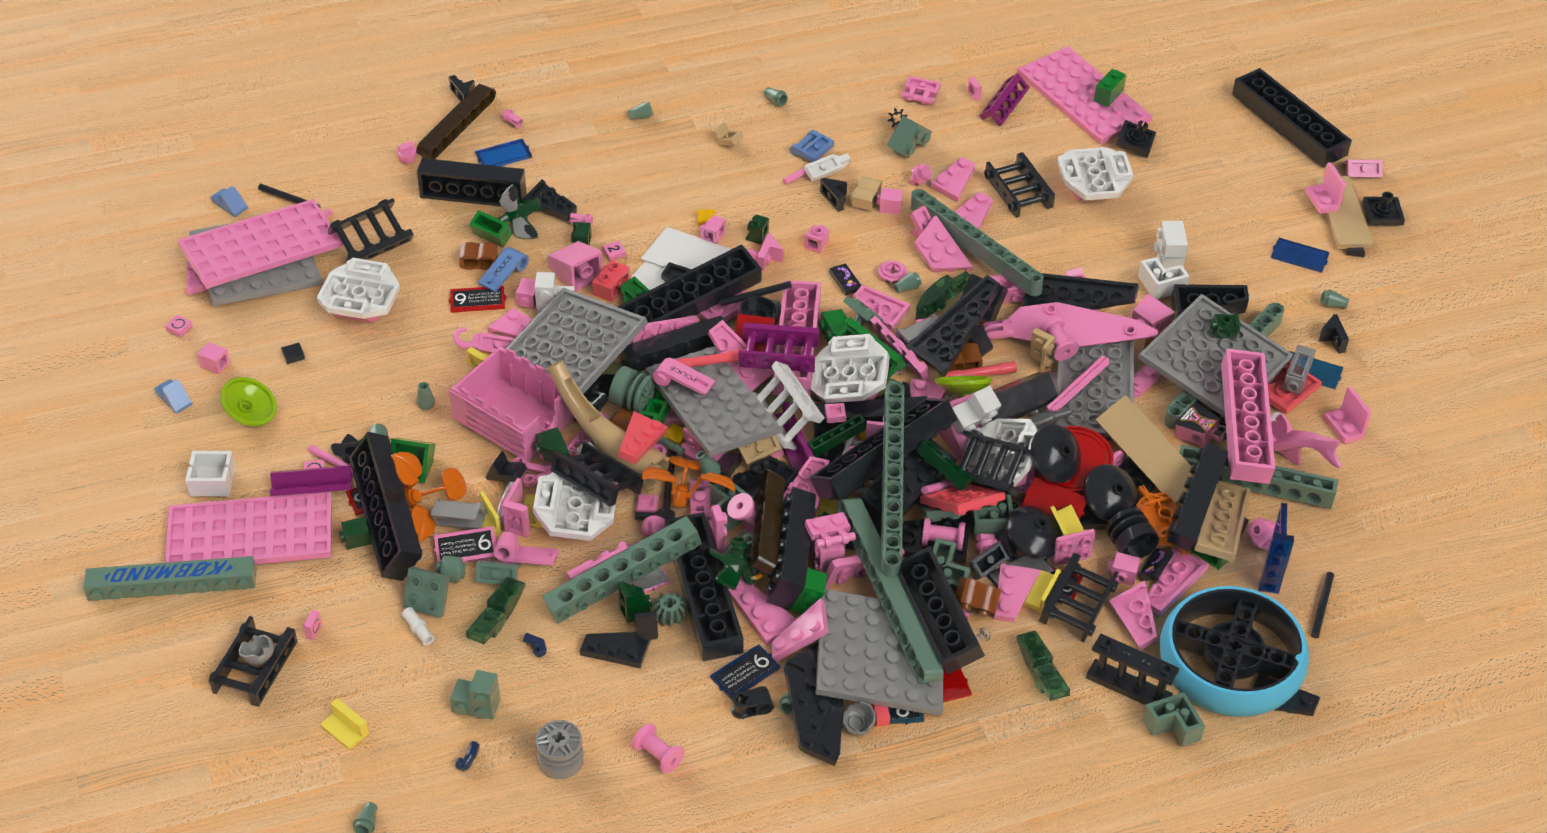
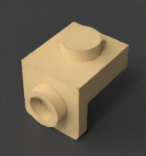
M721 123L713 131L719 145H729L732 147L737 145L738 141L744 137L742 131H729L726 123Z

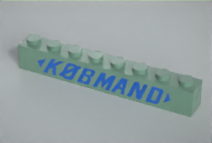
M248 556L86 568L83 588L88 601L237 589L245 590L255 588L256 565L254 557Z

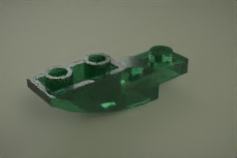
M965 271L954 278L947 274L933 283L921 296L916 306L915 320L927 318L931 314L944 309L948 299L963 292L970 274Z
M507 576L487 600V607L466 631V638L484 645L490 637L495 638L516 607L525 588V583Z
M1037 631L1016 635L1024 661L1041 694L1045 693L1050 701L1070 696V688L1053 664V656Z

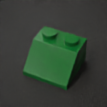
M391 438L393 454L408 452L418 458L422 466V473L418 476L419 483H425L433 464L436 443L405 438Z

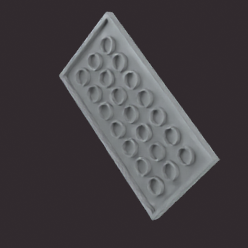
M1134 340L1079 347L1078 352L1073 357L1058 361V395L1101 356L1109 358V365L1060 409L1063 410L1070 407L1072 415L1056 421V424L1064 427H1086L1096 431L1104 438H1111L1096 422V419L1124 395L1134 403Z
M709 347L704 350L695 353H689L688 355L674 359L693 358L720 353L715 347ZM726 362L691 367L715 380V384L705 396L674 380L667 386H660L656 383L658 391L709 457L781 433V427ZM660 364L646 368V375L653 376V373Z

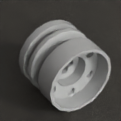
M554 720L546 723L539 729L536 735V750L541 772L553 779H567L579 772L583 765L582 735L579 728L565 720Z

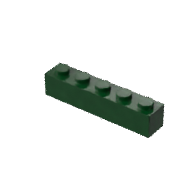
M859 413L809 441L808 445L812 454L818 457L866 430V420Z
M929 440L923 441L916 452L919 453V456L927 460L931 466H934L948 481L955 484L957 489L962 491L969 487L973 478Z

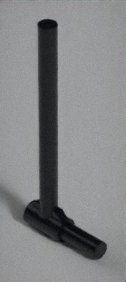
M669 449L668 458L676 456V452ZM669 462L667 471L674 475L675 465ZM665 481L662 509L655 511V513L635 512V520H644L653 515L664 519L675 518V512L670 510L672 482Z

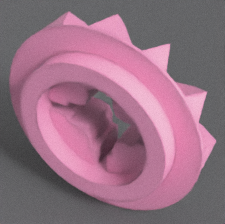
M886 261L879 266L878 273L884 282H898L907 275V268L898 261Z

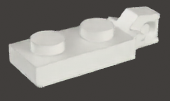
M848 153L842 156L832 154L806 164L804 170L810 180L814 182L843 170L849 164L851 158Z

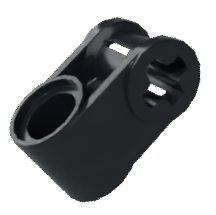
M765 686L738 691L732 697L734 705L731 708V712L738 719L765 715L774 709L769 690Z

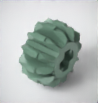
M668 591L667 595L660 593L659 598H656L652 610L653 612L656 611L657 622L661 621L663 626L668 623L672 627L674 623L680 625L681 620L686 618L688 605L685 602L684 596L679 597L677 592L671 595Z

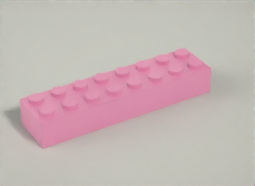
M791 281L792 288L783 290L779 325L818 328L821 282ZM777 344L776 353H784L785 345ZM793 346L792 354L803 355L804 346ZM816 347L811 348V355L815 356ZM792 371L811 397L810 388L813 372ZM782 382L773 389V395H780L784 390Z
M1226 349L1221 368L1230 479L1269 484L1275 471V458L1265 353Z

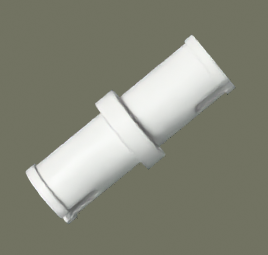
M412 607L406 608L401 615L410 625L411 632L419 637L423 645L431 644L435 637L426 627V622L419 618Z

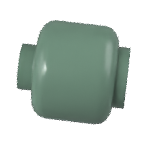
M445 555L442 557L441 562L437 561L436 573L450 576L449 582L458 583L461 579H464L466 563L463 562L461 557Z

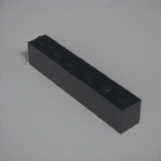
M718 316L629 344L620 353V361L623 366L639 372L655 364L662 363L666 358H679L689 353H695L715 346L708 332L720 321L723 320L726 324L727 322L722 316Z
M927 396L904 397V413L927 398ZM884 399L838 402L844 403L846 421L860 413L866 420V424L867 421L883 422ZM815 403L824 419L821 423L813 422L814 433H826L843 423H827L825 404L837 403Z
M1209 442L1203 448L1199 447L1194 457L1197 461L1193 462L1189 470L1191 477L1188 476L1183 486L1186 490L1181 493L1178 502L1181 504L1179 507H1176L1172 515L1175 520L1170 523L1166 531L1169 533L1167 542L1187 552L1196 543L1228 456V451Z

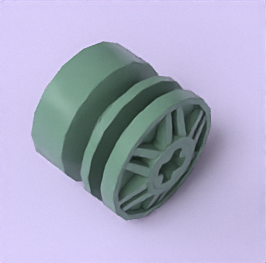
M627 366L621 367L612 381L609 391V402L622 408L627 406L628 410L640 414L641 410L645 411L650 398L653 399L656 389V382L653 376H647L645 373L638 375V371Z

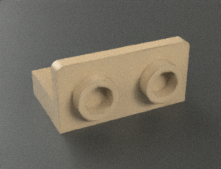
M1035 328L1032 332L1029 357L1040 362V371L1044 372L1054 363L1055 337Z
M775 435L735 448L741 454L746 466L782 450Z

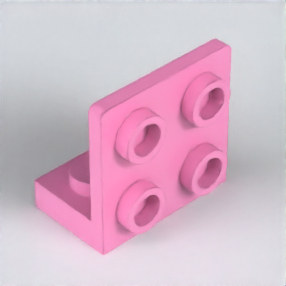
M1327 163L1323 184L1306 187V194L1319 214L1339 211L1346 184L1332 163Z
M1348 387L1341 408L1324 413L1323 419L1341 442L1347 444L1364 438L1371 411L1360 399L1358 393L1352 387Z
M517 478L515 483L511 484L507 497L501 502L500 508L503 511L502 523H504L505 532H512L515 535L527 538L530 533L528 506L523 505L522 479Z
M1090 529L1057 537L1054 549L1055 554L1050 557L1053 566L1067 564L1073 553L1081 555L1080 560L1091 557L1095 530Z

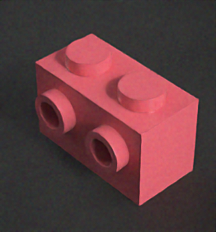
M611 260L602 268L599 275L593 278L591 284L593 295L612 302L621 292L620 286L630 279V267Z

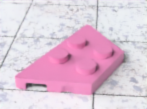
M934 216L914 243L917 251L932 272H954L956 269L971 271V263L939 218Z

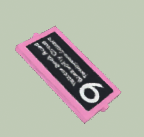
M493 526L434 535V553L437 556V561L441 562L442 557L445 555L461 557L464 563L496 558L493 552L497 539H495Z

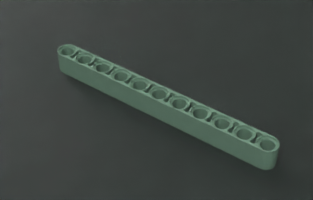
M916 189L911 192L912 211L925 205L931 218L937 216L956 243L1028 295L1039 296L1042 294L1044 276L1039 271L926 191Z
M1275 302L1270 303L1249 326L1269 337L1281 324L1284 313L1283 305ZM1183 390L1168 405L1164 424L1168 428L1176 429V423L1195 403L1200 405L1203 403Z
M896 380L890 381L887 384L884 397L881 571L888 577H894L899 573L902 561L904 385Z
M861 498L839 500L838 513L844 512L851 526L850 532H854L856 535V540H852V543L917 681L920 684L941 681L943 678L942 665L898 574L894 577H888L881 571V539Z

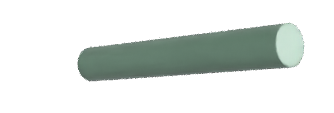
M664 437L657 442L679 455L685 452L683 447Z

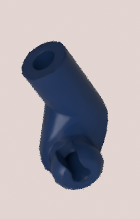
M530 633L524 635L523 642L533 647L534 655L543 657L547 652L544 639Z
M475 741L469 743L465 757L457 758L456 769L466 771L470 768L478 754L479 743Z

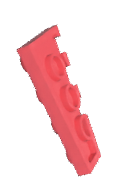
M634 411L618 457L636 465L667 433L668 426Z

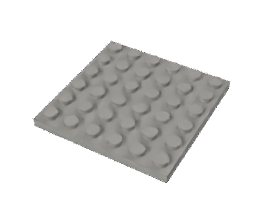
M225 225L189 231V234L192 236ZM311 256L208 288V292L213 306L321 286L322 278L315 260Z
M562 288L507 348L515 351L516 356L520 358L523 356L529 359L532 365H539L545 368V372L550 374L547 369L549 366L563 360L576 385L584 394L648 324V321L643 316Z
M1201 294L1139 354L1138 359L1225 417L1221 363L1226 349L1265 353L1267 384L1280 373L1294 355L1242 320H1240L1241 328L1236 339L1214 338L1213 331L1210 330V320L1213 319L1215 314L1231 313Z
M825 589V594L821 599L826 603L829 633L818 639L816 695L856 702L864 701L868 704L941 716L943 713V678L941 681L922 684L917 681L878 598Z

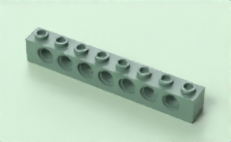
M1181 445L1179 453L1192 466L1193 462L1197 461L1194 457L1199 448ZM1228 456L1219 480L1250 488L1252 492L1328 509L1332 508L1338 479L1275 466V471L1269 484L1230 479Z
M685 516L547 592L542 597L558 624L618 591L619 582L631 584L668 562L677 559L686 552L695 549L702 542L697 530L689 518Z

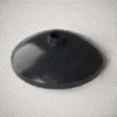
M1058 424L1043 426L1035 433L1031 442V451L1035 455L1034 457L1031 456L1037 472L1044 479L1052 483H1064L1071 480L1077 474L1081 464V451L1075 436L1067 428Z
M1103 464L1095 467L1087 474L1083 487L1084 497L1090 510L1100 519L1109 522L1120 511L1136 506L1138 493L1135 483L1129 474L1120 467Z
M1020 506L1010 513L1006 521L1008 538L1020 552L1035 559H1047L1054 556L1056 538L1063 536L1058 522L1051 514L1035 506Z

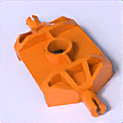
M1141 485L1137 490L1143 498L1138 501L1135 507L1143 511L1149 524L1152 525L1158 534V545L1175 546L1167 542L1169 533L1166 531L1170 523L1175 520L1172 515L1177 505L1170 495L1165 492L1149 493L1145 485ZM1178 547L1183 556L1189 553Z

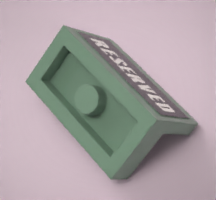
M481 559L476 562L475 582L516 586L518 568L521 567V563Z

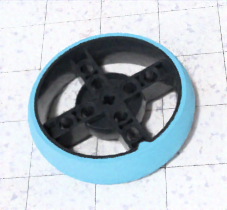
M1219 586L1204 589L1188 596L1171 611L1160 636L1161 660L1180 668L1173 681L1174 686L1181 693L1185 692L1188 699L1193 703L1222 715L1237 717L1254 716L1280 707L1299 690L1308 671V643L1302 627L1296 618L1278 601L1248 588ZM1207 615H1234L1233 622H1223L1211 629L1190 623ZM1254 620L1272 630L1285 644L1288 652L1265 645L1261 635L1252 628ZM1179 649L1202 655L1208 667L1216 673L1214 682L1193 670L1184 660ZM1257 672L1280 679L1271 685L1260 688H1233L1236 679L1249 678Z

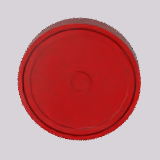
M1065 426L1078 441L1081 451V464L1077 474L1071 480L1052 484L1084 496L1083 487L1087 474L1099 465H1113V452L1107 440L1096 431L1081 426ZM1034 467L1035 476L1037 478L1047 481L1037 472V470Z

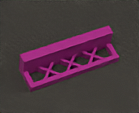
M1018 73L1006 79L980 113L979 116L982 120L991 116L998 126L1005 122L1030 88ZM1018 83L1021 85L1023 90L1018 89ZM1011 92L1014 93L1015 99L1011 98ZM1004 102L1008 103V109L1004 107ZM996 111H1000V112H1001V119H1000V117L995 113Z
M788 401L783 402L782 413L774 414L777 419L790 407ZM794 414L783 425L787 433L798 422ZM802 430L792 439L797 447L796 450L783 448L790 467L801 470L810 456L813 457Z
M351 465L272 471L270 473L272 486L270 496L351 490L353 486Z

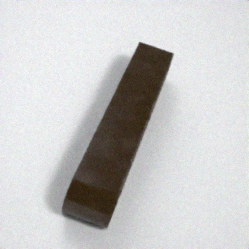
M478 84L418 143L417 154L428 159H436L494 101L496 90L483 84Z
M766 469L759 481L750 566L770 575L774 571L778 560L785 477Z

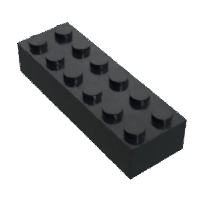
M422 158L417 169L420 198L501 207L499 199L512 184L517 188L519 202L527 195L525 169Z
M933 439L929 440L953 462H957L956 458H954L950 453L943 449ZM912 450L908 453V457L903 459V517L920 502V496L924 495L921 492L923 486L941 482L945 478L927 460L920 457L919 453L916 452L917 450ZM883 476L860 496L876 530L880 533L882 532Z
M796 487L793 488L790 494L787 493L784 499L777 565L774 571L768 575L770 582H768L765 593L768 594L767 603L788 610L791 609L805 587L811 541L805 527V520L814 518L817 495Z
M931 546L903 559L898 576L947 675L984 657L985 654Z

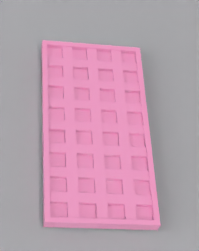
M1069 46L1017 68V73L1100 145L1118 137L1125 120L1135 124L1143 120L1142 125L1145 122L1152 121L1153 116L1125 92H1122L1109 107L1094 102L1096 85L1103 79L1104 75Z
M314 199L178 239L179 247L206 289L343 247V243L337 233L328 234L331 223Z
M331 491L171 505L168 512L165 563L253 556L255 564L332 557Z

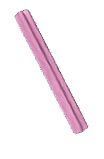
M1101 356L1046 406V412L1060 410L1109 365V358Z

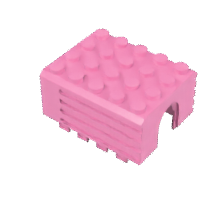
M501 346L449 390L453 419L474 430L477 434L486 437L492 443L501 446L506 451L518 457H523L527 461L537 454L534 445L537 442L535 434L558 427L561 432L574 420V416L558 392L551 375L545 372V368L539 365L534 366L530 363L529 359L523 356L520 358L516 356L515 351L509 348L504 349Z

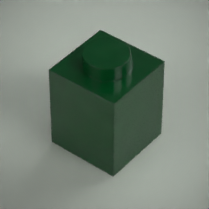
M365 517L341 522L342 531H339L341 543H346L347 550L371 544Z

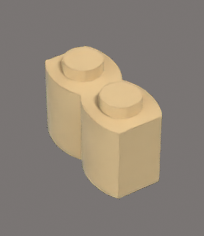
M864 176L857 180L855 190L851 191L849 197L851 206L872 211L877 201V195H880L882 191V180Z

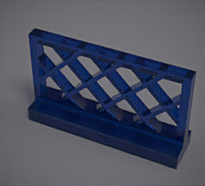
M1281 503L1258 584V591L1279 594L1294 544V536L1287 535L1288 503Z

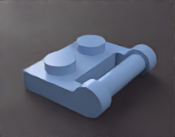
M811 130L804 139L792 145L789 150L793 155H799L814 162L834 146V140L815 130Z

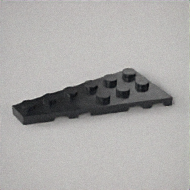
M1041 273L1044 276L1042 294L1030 296L1025 293L1022 307L1059 302L1096 310L1133 304L1137 298L1139 285L1137 283Z
M986 275L907 345L908 350L913 351L918 358L945 377L1001 289L1000 283Z
M966 513L965 516L958 519H949L947 517L930 524L959 528L961 522L965 523L962 551L956 549L952 562L966 564L972 513ZM925 519L903 521L902 548L905 552L904 556L909 557L929 546L933 550L935 541H928L927 546H922ZM852 541L846 544V549L855 550Z

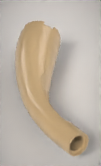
M563 360L547 368L568 409L581 428L602 452L643 475V471L647 467L668 470L669 458L654 447L636 465L619 458L618 453L626 431L610 422L586 399L576 385ZM644 479L642 487L652 490L660 481L657 479Z

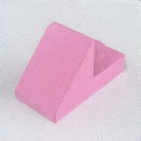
M925 205L909 214L916 227L910 233L916 238L919 237L932 220Z
M767 234L757 257V263L762 268V271H765L766 266L770 265L771 260L783 262V248L771 234Z

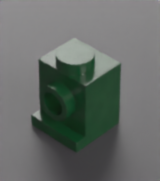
M757 214L753 216L747 226L749 233L746 236V240L762 245L767 234H769V218Z
M573 222L571 242L579 241L590 246L592 238L591 223Z
M1238 312L1233 314H1215L1213 319L1210 320V330L1213 331L1214 338L1236 339L1241 328Z

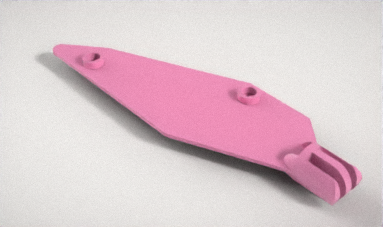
M1059 302L1020 307L1007 320L984 322V330L990 340L1012 337L1031 342L1032 332L1035 328L1040 329V325L1044 320L1059 315L1065 320L1063 330L1068 340L1075 341L1079 347L1153 338L1158 335L1157 329L1136 319Z

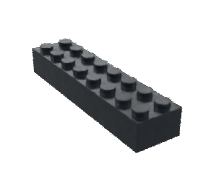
M1261 68L1235 79L1232 95L1321 167H1325L1327 163H1334L1348 156L1352 140Z
M741 244L617 307L645 317L648 323L694 316L719 304L721 299L732 297L760 283L762 268Z
M925 398L904 413L903 459L908 457V453L912 450H917L923 441L934 439L937 437V433L950 428L951 424L957 420L948 399ZM884 427L809 477L819 498L838 501L847 499L851 492L863 488L867 481L874 480L879 476V473L883 471Z
M367 431L350 455L349 460L381 577L403 581L408 574V568L414 567L418 560L421 559L423 555L409 510L405 490L398 478L395 463L391 457L393 451L389 437Z
M705 513L686 515L697 530L702 544L673 560L685 602L688 605V614L702 661L744 653V638L729 590L716 582V576L722 570L720 561L708 553L709 547L715 550L716 548ZM685 516L665 519V527Z

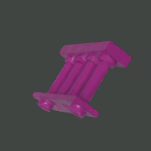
M744 323L743 341L747 342L746 351L739 350L738 352L739 367L772 369L771 366L775 361L788 365L791 371L815 372V356L811 355V348L819 346V328ZM755 343H765V352L754 351ZM774 344L785 345L784 353H773ZM804 346L803 355L792 354V347Z

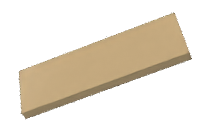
M1316 176L1315 184H1323L1324 176ZM1340 176L1346 184L1339 211L1326 213L1337 249L1356 247L1371 249L1374 243L1350 176Z
M1124 395L1100 415L1096 422L1161 493L1165 492L1170 495L1175 504H1177L1181 493L1186 490L1183 487L1188 476L1191 477V473H1189L1191 465L1136 405Z
M1218 480L1194 551L1232 562L1235 561L1250 488Z

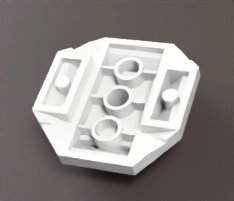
M1105 147L1074 149L1065 152L1057 159L1064 185L1072 191L1078 201L1119 198L1133 180V172L1124 151L1117 152Z
M351 258L346 264L337 267L329 273L317 296V300L328 313H332L335 317L374 323L382 315L389 313L400 291V284L387 263Z
M870 334L833 337L828 342L829 345L821 350L815 358V372L812 375L810 389L815 396L825 403L872 400L881 390L886 388L890 356Z
M1001 418L989 422L982 428L975 429L983 433L984 436L1014 444L1018 442L1029 445L1028 449L1030 450L1032 439L1038 431L1031 419ZM977 443L967 467L968 472L975 470L985 446L984 443ZM992 447L982 472L983 476L987 477L991 473L1000 451L999 447ZM1008 450L997 477L1000 481L1006 478L1016 452ZM1023 455L1013 480V486L1016 487L1026 483L1033 463L1031 456Z
M554 472L538 478L533 513L550 536L591 541L613 524L616 504L611 507Z

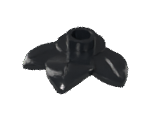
M347 434L341 444H331L332 452L342 457L345 462L350 463L349 457L362 439L358 441L352 435Z

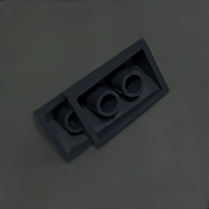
M1037 372L993 389L1002 406L998 409V414L991 419L992 421L998 418L1018 419L1050 404L1058 396L1050 373Z

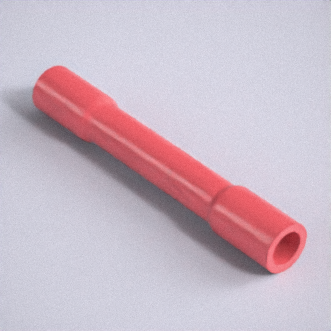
M739 350L675 360L690 368L725 362H738Z
M1015 361L972 369L948 371L945 377L1017 372V366Z

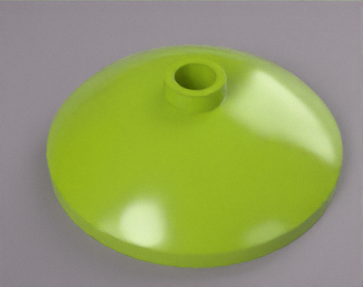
M947 376L935 378V383L947 392L958 394L959 398L982 390L993 381L990 376Z
M236 377L227 381L221 389L220 402L224 411L240 424L252 427L263 426L269 423L276 414L277 403L273 393L263 383L255 379Z

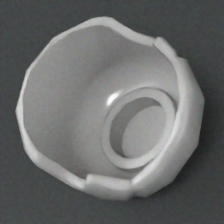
M254 635L251 642L243 641L241 643L239 655L251 665H261L272 656L274 643L266 635Z
M864 701L849 705L842 715L844 728L848 733L855 736L869 733L876 721L873 707Z

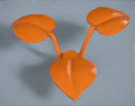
M408 452L395 453L391 457L395 463L398 478L404 485L408 486L404 488L409 508H412L410 513L418 535V541L421 543L430 537L435 530V522L430 515V511L424 510L422 505H417L421 497L445 490L447 498L456 501L465 495L466 482L463 475L457 469L447 468L443 471L441 477L444 486L420 493L419 490L412 489L419 482L418 476L422 473L420 461L415 455Z
M678 456L669 457L670 463L684 467L681 484H677V487L675 486L677 477L671 475L667 470L647 467L642 475V480L657 479L672 482L670 503L677 507L686 506L687 499H691L693 492L703 479L727 487L735 492V485L729 477L712 472L702 474L689 491V487L684 485L688 468L700 470L701 467L698 461Z

